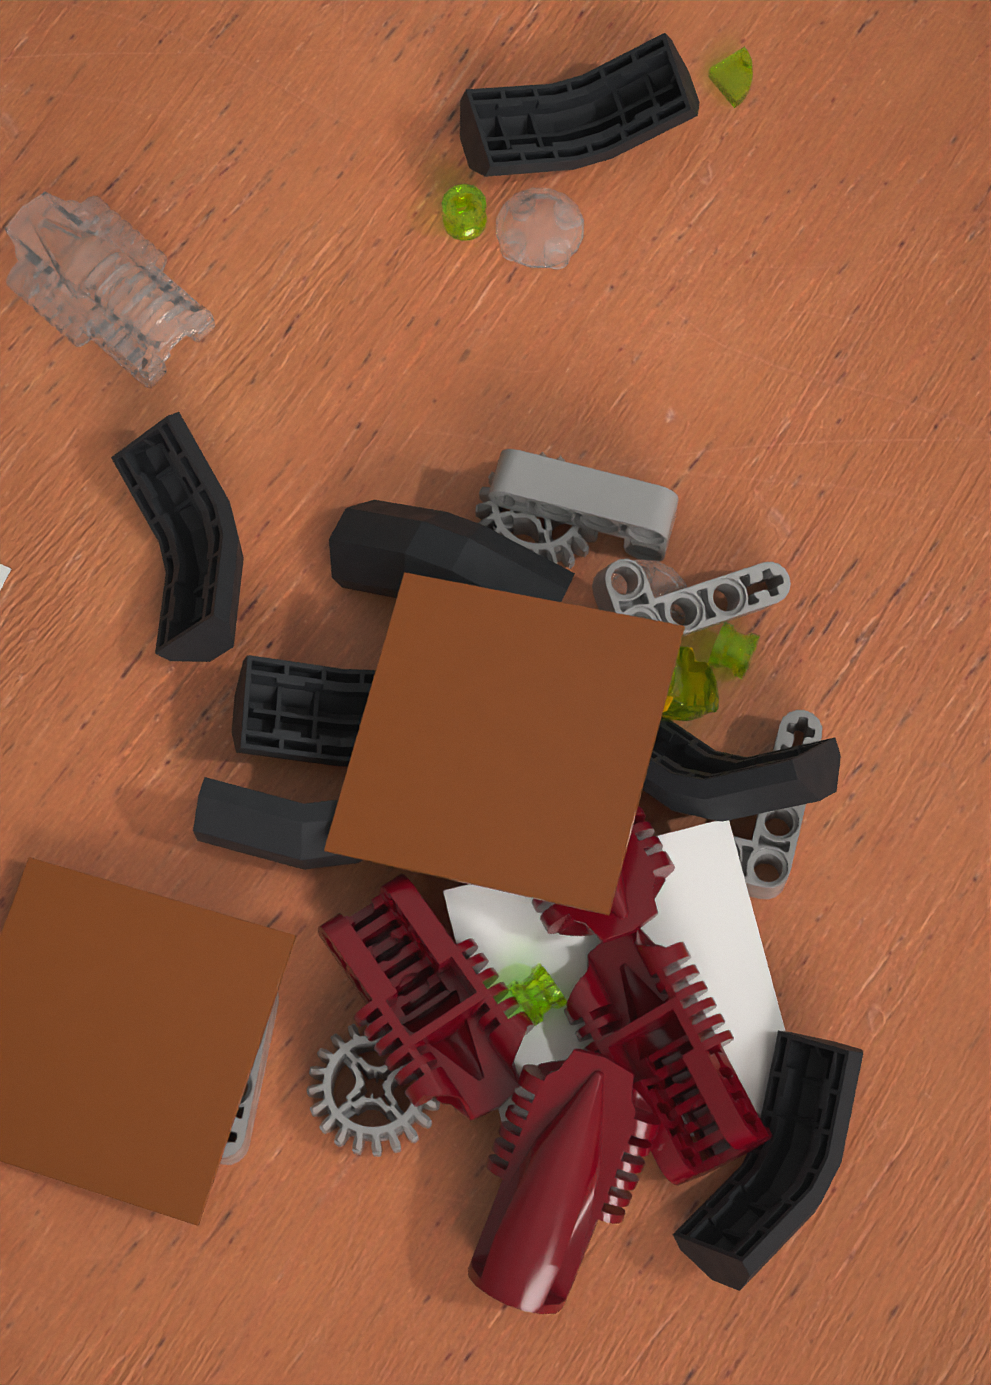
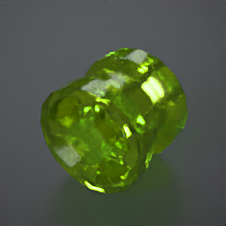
M459 184L450 188L444 194L442 200L443 226L448 235L454 239L461 241L473 240L485 230L487 224L486 198L480 189L469 184ZM467 206L465 210L457 211V208Z
M724 622L710 654L709 666L715 669L720 667L730 669L735 677L743 680L754 656L760 635L752 632L744 635L737 632L734 625Z
M540 963L531 968L530 976L523 981L514 980L507 985L511 995L520 1004L519 1007L522 1011L526 1012L535 1026L543 1022L544 1014L552 1008L560 1010L567 1004L564 995Z

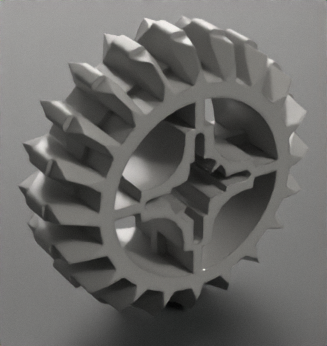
M541 452V454H539V455H541V456H545V457H546V455H545L543 452ZM562 456L557 458V460L565 461ZM491 472V474L488 477L490 486L494 477V472ZM482 487L480 489L479 499L483 503L476 505L475 508L476 517L481 519L479 524L490 528L556 564L561 561L564 566L571 569L575 565L573 554L585 557L589 553V546L586 542H595L598 538L597 531L572 526L566 534L553 541L552 531L557 526L565 523L544 518L543 529L537 516L514 510L501 513L503 507L493 503L488 497L490 487ZM515 535H528L532 537L536 543L523 541L517 538Z
M352 1024L348 1026L349 1035L352 1039L349 1042L345 1043L338 1034L331 1036V1041L337 1049L335 1054L323 1048H320L317 1052L318 1057L327 1064V1067H310V1076L316 1080L323 1081L322 1084H313L307 1087L309 1097L323 1098L322 1101L311 1106L310 1111L313 1117L329 1114L319 1126L323 1134L330 1133L337 1127L340 1128L334 1139V1143L338 1147L345 1145L352 1136L354 1137L352 1151L356 1155H361L363 1152L365 1141L371 1142L374 1157L382 1155L381 1142L387 1140L390 1141L393 1152L399 1153L402 1149L398 1136L404 1133L407 1139L415 1144L419 1137L412 1125L416 1122L421 1127L429 1129L432 1126V1120L422 1110L437 1111L440 1108V1102L433 1098L418 1107H414L411 1103L404 1113L393 1097V1093L398 1085L394 1077L407 1064L394 1071H390L386 1065L374 1067L366 1063L358 1055L376 1051L374 1046L384 1036L377 1040L369 1041L366 1036H360L357 1026ZM347 1065L356 1079V1084L350 1094L346 1096L347 1101L337 1108L334 1100L335 1082L342 1068ZM360 1071L369 1080L375 1078L377 1083L379 1079L385 1081L382 1086L389 1106L386 1105L381 1097L374 1099L373 1094L370 1098L365 1097L367 1089ZM367 1110H377L385 1115L387 1119H390L391 1123L378 1127H367L350 1121L349 1118L354 1114L359 1116Z

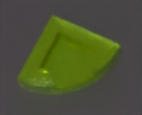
M745 46L709 69L708 77L734 108L743 102L752 84V59Z

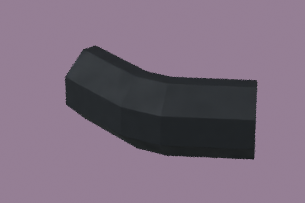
M663 33L583 75L556 83L466 89L460 99V140L469 168L484 177L574 170L612 159L698 116L700 102L685 63L672 39L666 33Z
M176 412L163 418L112 456L111 459L158 540L166 574L155 654L169 661L211 662L234 647L244 557L230 501L180 412Z
M371 500L347 507L329 538L332 578L342 588L397 598L405 572L561 602L575 574L482 524L445 511L380 500Z
M247 655L242 663L234 695L232 737L236 753L348 767L376 670L341 669Z
M662 715L642 790L672 811L723 822L818 802L837 792L841 755L835 737L750 757L714 750Z
M204 777L198 795L193 827L197 841L303 870L356 864L363 861L324 851L338 800L303 804Z
M778 1030L760 1118L764 1127H768L773 1136L759 1147L748 1152L741 1166L672 1234L680 1250L711 1280L740 1291L816 1212L842 1163L863 1058L862 1049L830 1040Z

